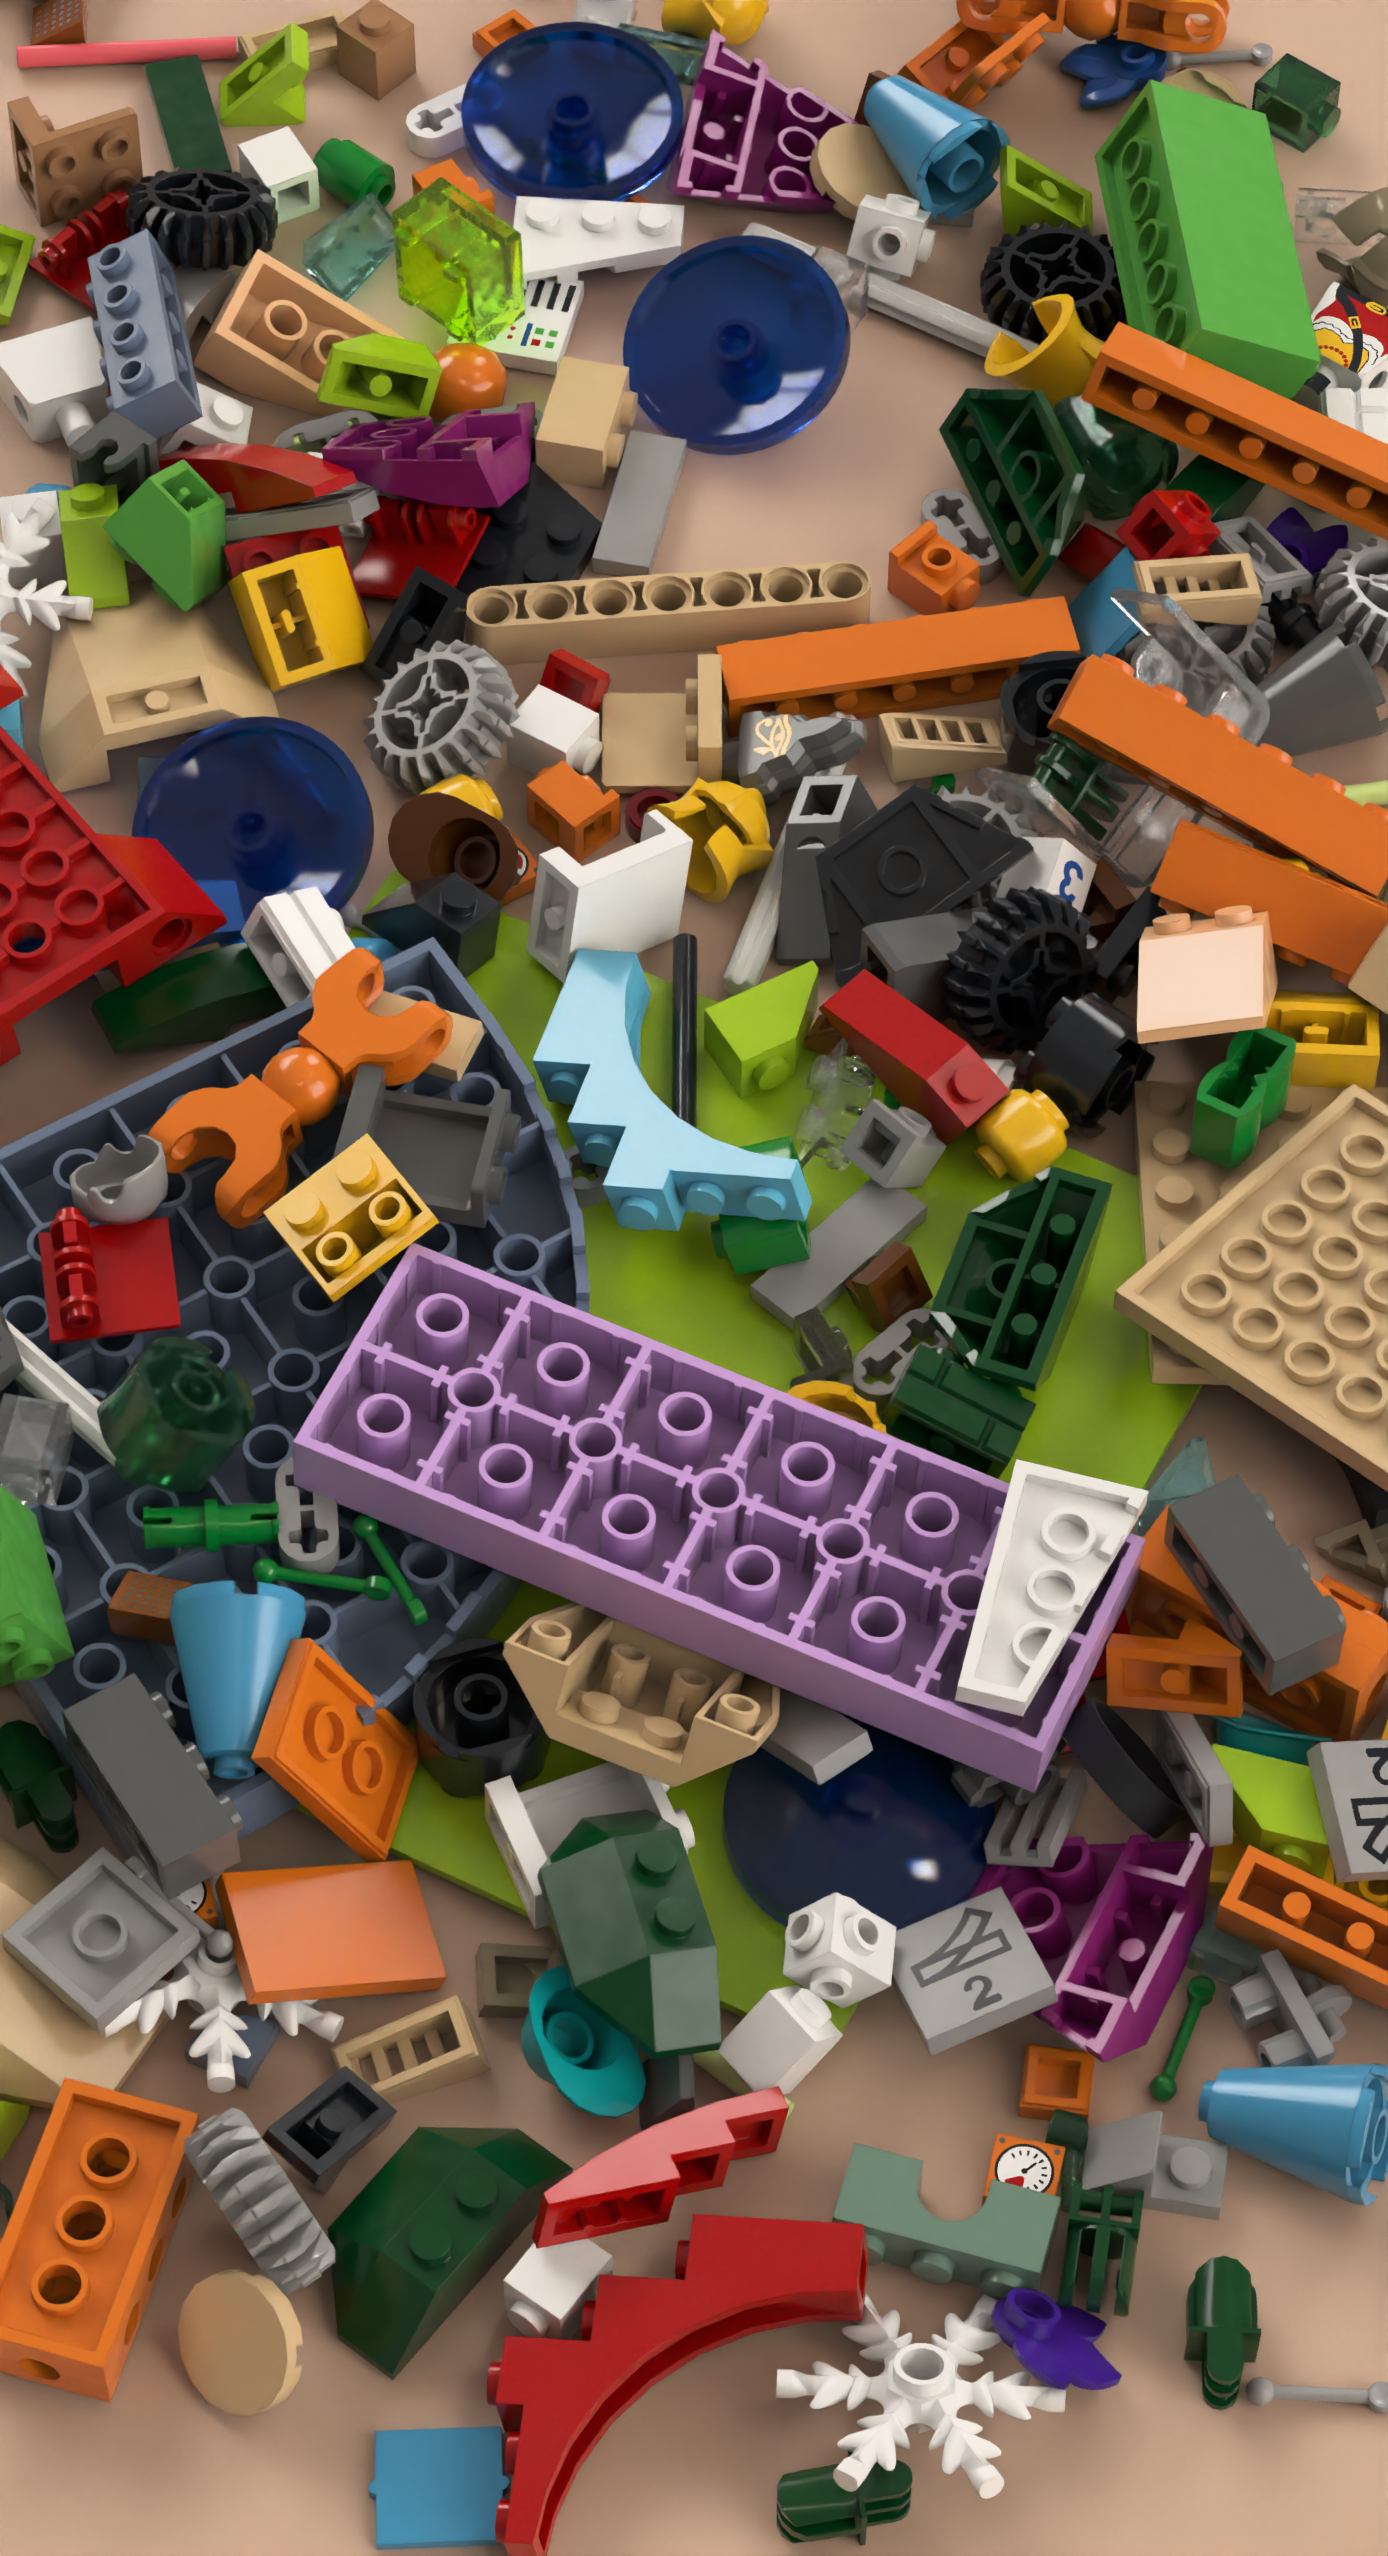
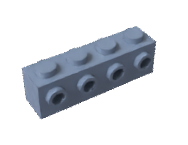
M148 229L118 243L110 244L100 252L88 257L92 282L86 284V290L98 315V319L93 321V329L104 349L105 357L99 360L103 376L111 389L112 395L106 398L109 412L111 413L115 410L156 439L203 417L173 263L161 251L157 241Z

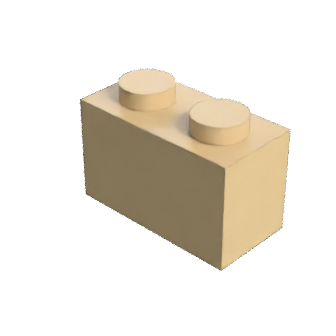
M562 356L535 438L536 465L555 482L604 490L610 468L619 469L625 447V435L621 434L623 426H633L638 405V393L629 391V367Z

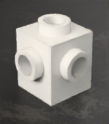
M866 194L858 207L846 260L868 265L869 271L890 280H900L901 275L911 277L918 262L928 264L936 236L935 230L927 229L931 212L918 209L920 202L904 195L887 194L885 200ZM888 233L895 235L899 241L892 239Z
M835 1892L789 1915L785 1931L786 1946L783 1975L806 1987L821 1999L828 2000L844 2009L891 1987L896 1926L863 1908L854 1899Z

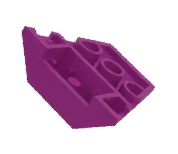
M712 29L683 112L666 191L718 205L769 212L818 213L835 210L833 208L835 201L829 197L827 192L822 196L814 186L809 169L811 153L830 128L844 123H859L804 87L800 86L790 89L767 74L768 64L757 57L751 64L726 48L724 44L727 38Z
M535 402L516 404L517 408L513 412L481 414L480 408L465 410L450 423L436 426L432 424V417L425 415L353 424L322 448L323 460L354 471L357 481L385 492L440 505L478 508L500 507L529 482L536 415Z
M1199 1832L1190 1833V1841L1151 1842L1149 1834L1130 1835L1127 1843L1087 1844L1084 1837H1066L1053 1867L988 1864L971 1899L1000 1886L1002 1887L1050 1975L1057 1992L1058 2002L1031 2014L1104 2063L1147 2045L1202 1934L1214 1846L1209 1847ZM1033 1838L1029 1849H1036L1040 1838Z

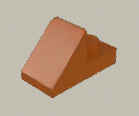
M1187 1618L1179 1639L1111 1634L1106 1645L1107 1706L1241 1718L1243 1713V1651L1197 1619Z

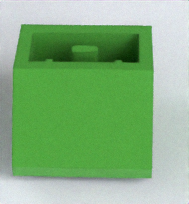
M184 459L148 477L102 526L112 537L110 542L114 550L131 564L138 563L154 580L152 586L156 593L166 603L173 607L179 606L185 613L217 594L227 585V560L223 551V547L226 546L225 501Z

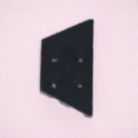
M531 460L529 482L502 506L484 508L481 515H489L490 521L455 588L466 593L469 597L476 590L488 586L579 580L593 556L602 522Z
M917 784L909 787L815 857L837 985L841 989L860 973L862 928L873 923L954 911L1033 853L1034 847L1028 840L1020 836L1016 837L986 822L984 818L942 800L940 796Z

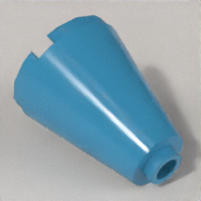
M899 75L879 80L869 89L864 104V116L913 198L920 202L919 207L922 210L931 212V218L937 219L936 215L944 214L949 220L960 218L963 216L962 213L973 207L974 209L977 208L992 194L999 183L993 178V175L1000 164V149L1006 144L1010 145L1009 138L999 125Z
M235 1581L201 1583L180 1589L173 1594L169 1617L197 1748L206 1765L214 1767V1775L227 1779L252 1777L255 1775V1768L260 1766L251 1757L291 1639L301 1638L306 1619L305 1599L292 1589L257 1582V1595L235 1593Z
M1376 2063L1224 2068L1219 2072L1215 2081L1207 2080L1203 2085L1198 2105V2117L1200 2121L1207 2122L1209 2136L1219 2142L1227 2144L1346 2201L1363 2206L1373 2204L1377 2198L1376 2195L1366 2191L1370 2180L1384 2182L1388 2172V2065Z

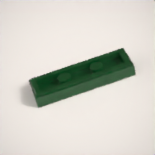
M194 55L144 64L146 81L172 172L177 167L188 170L196 169L199 166L206 170H214L219 167L222 172L232 173L199 56Z

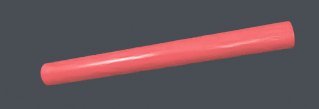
M236 36L17 46L18 68L149 63L198 55L199 60L237 59Z

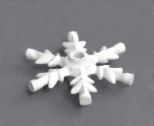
M40 497L32 504L20 523L13 512L7 514L4 525L3 543L0 541V664L22 688L24 696L21 697V704L29 699V695L17 668H30L31 661L22 653L9 646V644L20 639L17 636L1 632V620L10 612L17 611L25 624L30 627L33 614L48 628L58 631L61 627L58 616L90 621L93 614L92 597L61 595L67 586L65 580L51 583L36 591L37 578L29 582L20 591L14 589L8 582L10 568L31 565L21 556L36 552L49 545V539L36 535L50 522L57 511Z
M222 1871L212 1876L210 1878V1883L216 1905L219 1929L214 1930L227 1931L215 1889V1884L219 1876L221 1875V1873H224V1871ZM200 1936L201 1943L173 1967L174 1974L169 1981L161 1979L157 1981L99 2034L104 2039L117 2033L134 2021H138L140 2033L146 2034L154 2027L163 2009L173 2021L176 2016L178 2001L187 2000L194 2010L202 2013L201 2016L191 2023L189 2029L203 2030L190 2047L189 2055L193 2058H198L207 2054V2086L213 2092L225 2093L235 2087L232 2055L240 2058H249L251 2056L247 2045L234 2031L247 2030L248 2027L242 2019L231 2013V2010L239 2002L246 2001L247 1999L233 1950L225 1957H215L207 1949V1941ZM319 1999L256 2004L263 2022L272 2011L282 2028L290 2036L297 2035L298 2023H300L318 2036L333 2042L344 2022L343 2016L330 2010L313 2007L312 2004Z
M865 2293L863 2320L854 2321L857 2325L844 2327L842 2333L853 2342L868 2347L860 2351V2356L870 2361L885 2364L883 2373L878 2376L868 2377L857 2366L849 2364L848 2374L821 2361L811 2364L816 2375H807L793 2369H777L776 2398L794 2399L812 2395L815 2397L810 2403V2407L815 2411L826 2409L844 2400H847L848 2411L854 2410L867 2399L877 2401L883 2406L884 2414L867 2416L857 2421V2425L865 2430L849 2434L837 2443L841 2449L853 2452L848 2458L843 2459L833 2472L835 2482L842 2489L849 2492L857 2490L876 2462L884 2470L892 2471L896 2465L895 2444L905 2449L910 2448V2442L904 2430L908 2428L917 2433L933 2429L935 2433L929 2443V2451L944 2446L942 2455L944 2473L952 2474L962 2467L980 2497L988 2499L997 2495L1002 2490L1005 2483L1004 2478L986 2460L1001 2455V2450L990 2441L975 2435L981 2432L983 2427L974 2422L957 2418L958 2409L966 2405H974L985 2416L993 2418L994 2408L1015 2419L1027 2421L1031 2418V2415L1026 2407H1035L1046 2412L1064 2413L1066 2390L1047 2384L1026 2386L1031 2375L1025 2371L1015 2373L997 2382H994L993 2371L987 2372L975 2382L965 2381L959 2376L957 2368L974 2366L983 2362V2357L977 2354V2352L990 2349L1002 2341L997 2333L986 2332L993 2326L991 2313L998 2300L984 2294L975 2304L964 2322L954 2313L946 2315L944 2321L946 2339L932 2334L931 2341L933 2345L927 2343L910 2344L913 2339L912 2333L898 2337L900 2328L899 2313L896 2310H890L881 2318L872 2300Z

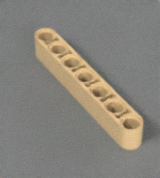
M831 561L488 586L471 593L467 599L465 620L466 644L470 646L475 644L478 648L485 649L501 665L547 662L549 654L561 648L581 659L716 649V646L732 644L742 640L753 641L788 636L798 632H816L850 627L861 623L869 624L871 577L869 572L860 564L852 561Z

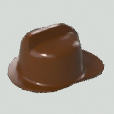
M441 792L419 794L405 802L392 819L388 834L390 857L398 872L411 883L455 872L500 902L511 887L518 885L522 876L517 872L519 868L518 847L511 831L498 819L455 796Z

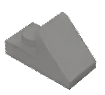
M1151 2111L1089 2129L1081 2180L1083 2182L1082 2189L1104 2192L1105 2185L1113 2186V2194L1135 2197V2190L1144 2191L1142 2208L1219 2220L1229 2145L1160 2134L1162 2111Z

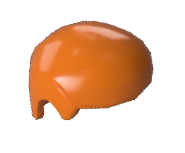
M469 342L449 344L432 353L442 369L429 415L435 421L442 423L447 417L462 413L465 410L503 406L504 395L507 389L506 368L494 351Z

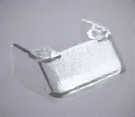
M1116 588L1110 598L1147 635L1132 656L1130 666L1135 670L1133 677L1152 688L1155 684H1162L1178 691L1188 700L1185 705L1186 707L1204 717L1211 713L1226 718L1239 727V737L1256 745L1265 733L1270 719L1269 703L1260 689L1168 595ZM1106 761L1100 769L1124 789L1129 796L1125 802L1110 799L1120 810L1112 823L1093 817L1107 829L1106 835L1098 842L1034 777L982 767L976 777L1001 802L1007 801L1014 814H1026L1031 823V831L1038 832V837L1064 838L1094 863L1105 859L1124 885L1133 888L1145 887L1154 882L1180 819L1183 818L1197 824L1203 817L1202 814Z

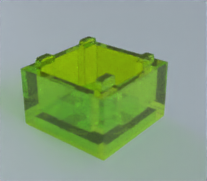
M443 177L435 180L392 212L397 287L399 298L409 306H417L447 328V333L457 341L461 342L464 340L466 343L473 342L480 346L485 345L525 315L521 233Z

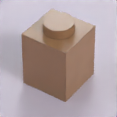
M370 0L336 26L339 75L376 100L382 99L416 73L414 24L379 0Z

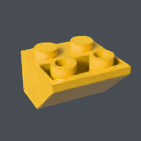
M340 546L298 554L242 572L228 582L260 677L271 689L272 693L361 665L373 646V641Z
M1277 989L1266 1027L1296 1040L1290 1085L1345 1089L1355 1084L1366 1090H1374L1380 1059L1379 1009L1358 994L1352 992Z
M368 1133L263 1212L294 1256L333 1302L337 1301L439 1223L435 1215Z

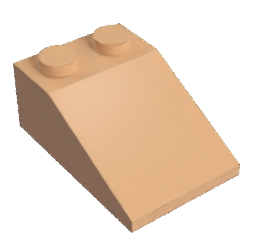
M258 249L235 280L193 361V365L240 394L325 417L354 409L318 402L316 398L333 343L369 333L401 339L405 338Z
M1237 905L1215 911V918L1190 921L1189 914L1177 913L1157 917L1153 920V926L1145 927L1139 941L1138 1044L1265 1028L1279 983L1268 911L1252 913L1251 906Z

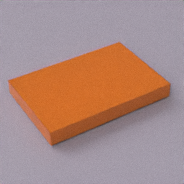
M311 1638L291 1639L251 1759L366 1862L386 1861L419 1759L415 1735L385 1708L374 1710L376 1723L362 1726L363 1723L356 1712V1708L363 1706L373 1709L376 1701L373 1696Z
M412 1860L221 1873L215 1884L227 1932L230 1933L234 1941L232 1950L248 2005L440 1990L447 1978Z

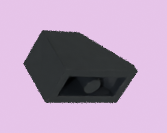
M453 872L401 885L362 915V925L390 941L401 951H405L434 937L463 977L467 978L495 955L501 903Z

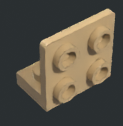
M697 654V679H686V693H606L603 695L602 791L604 793L611 789L616 793H638L650 788L666 789L673 793H687L698 777L707 783L722 781L721 654Z

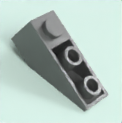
M858 775L803 777L786 823L776 961L779 965H803L812 960L815 964L834 963L815 857L878 811Z

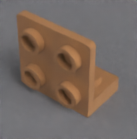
M28 96L7 102L16 182L41 227L77 216L83 210L92 211V207L101 201V197L106 192L116 193L121 190L130 196L131 187L140 183V179L143 178L138 117L132 107H126L55 130L48 115L39 116Z

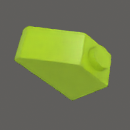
M369 333L331 345L316 398L318 402L399 418L428 416L442 369L425 343Z
M85 483L71 490L58 491L69 596L92 597L93 609L130 605L127 561L114 550L110 542L112 537L102 527L120 508L117 484L101 486L96 483Z
M813 960L704 1009V1047L741 1099L761 1089H773L796 1073L805 1046L804 1039L810 1031L818 1007L819 968Z
M1213 1743L1212 1748L1233 1782V1829L1246 1848L1248 1845H1251L1313 1876L1324 1878L1330 1850L1310 1767Z

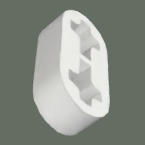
M473 81L416 106L410 110L406 117L407 144L410 150L425 158H437L492 134L503 123L501 92L493 84Z

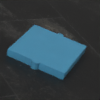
M1127 546L1068 606L1080 646V654L1086 656V659L1092 654L1099 658L1102 654L1115 656L1153 617V615H1145L1132 571L1134 561L1139 560Z
M501 2426L375 2431V2481L369 2484L368 2490L369 2496L376 2500L377 2550L504 2545L497 2543L495 2536L497 2506L499 2500L503 2499V2495L510 2491V2480L508 2477L503 2476Z

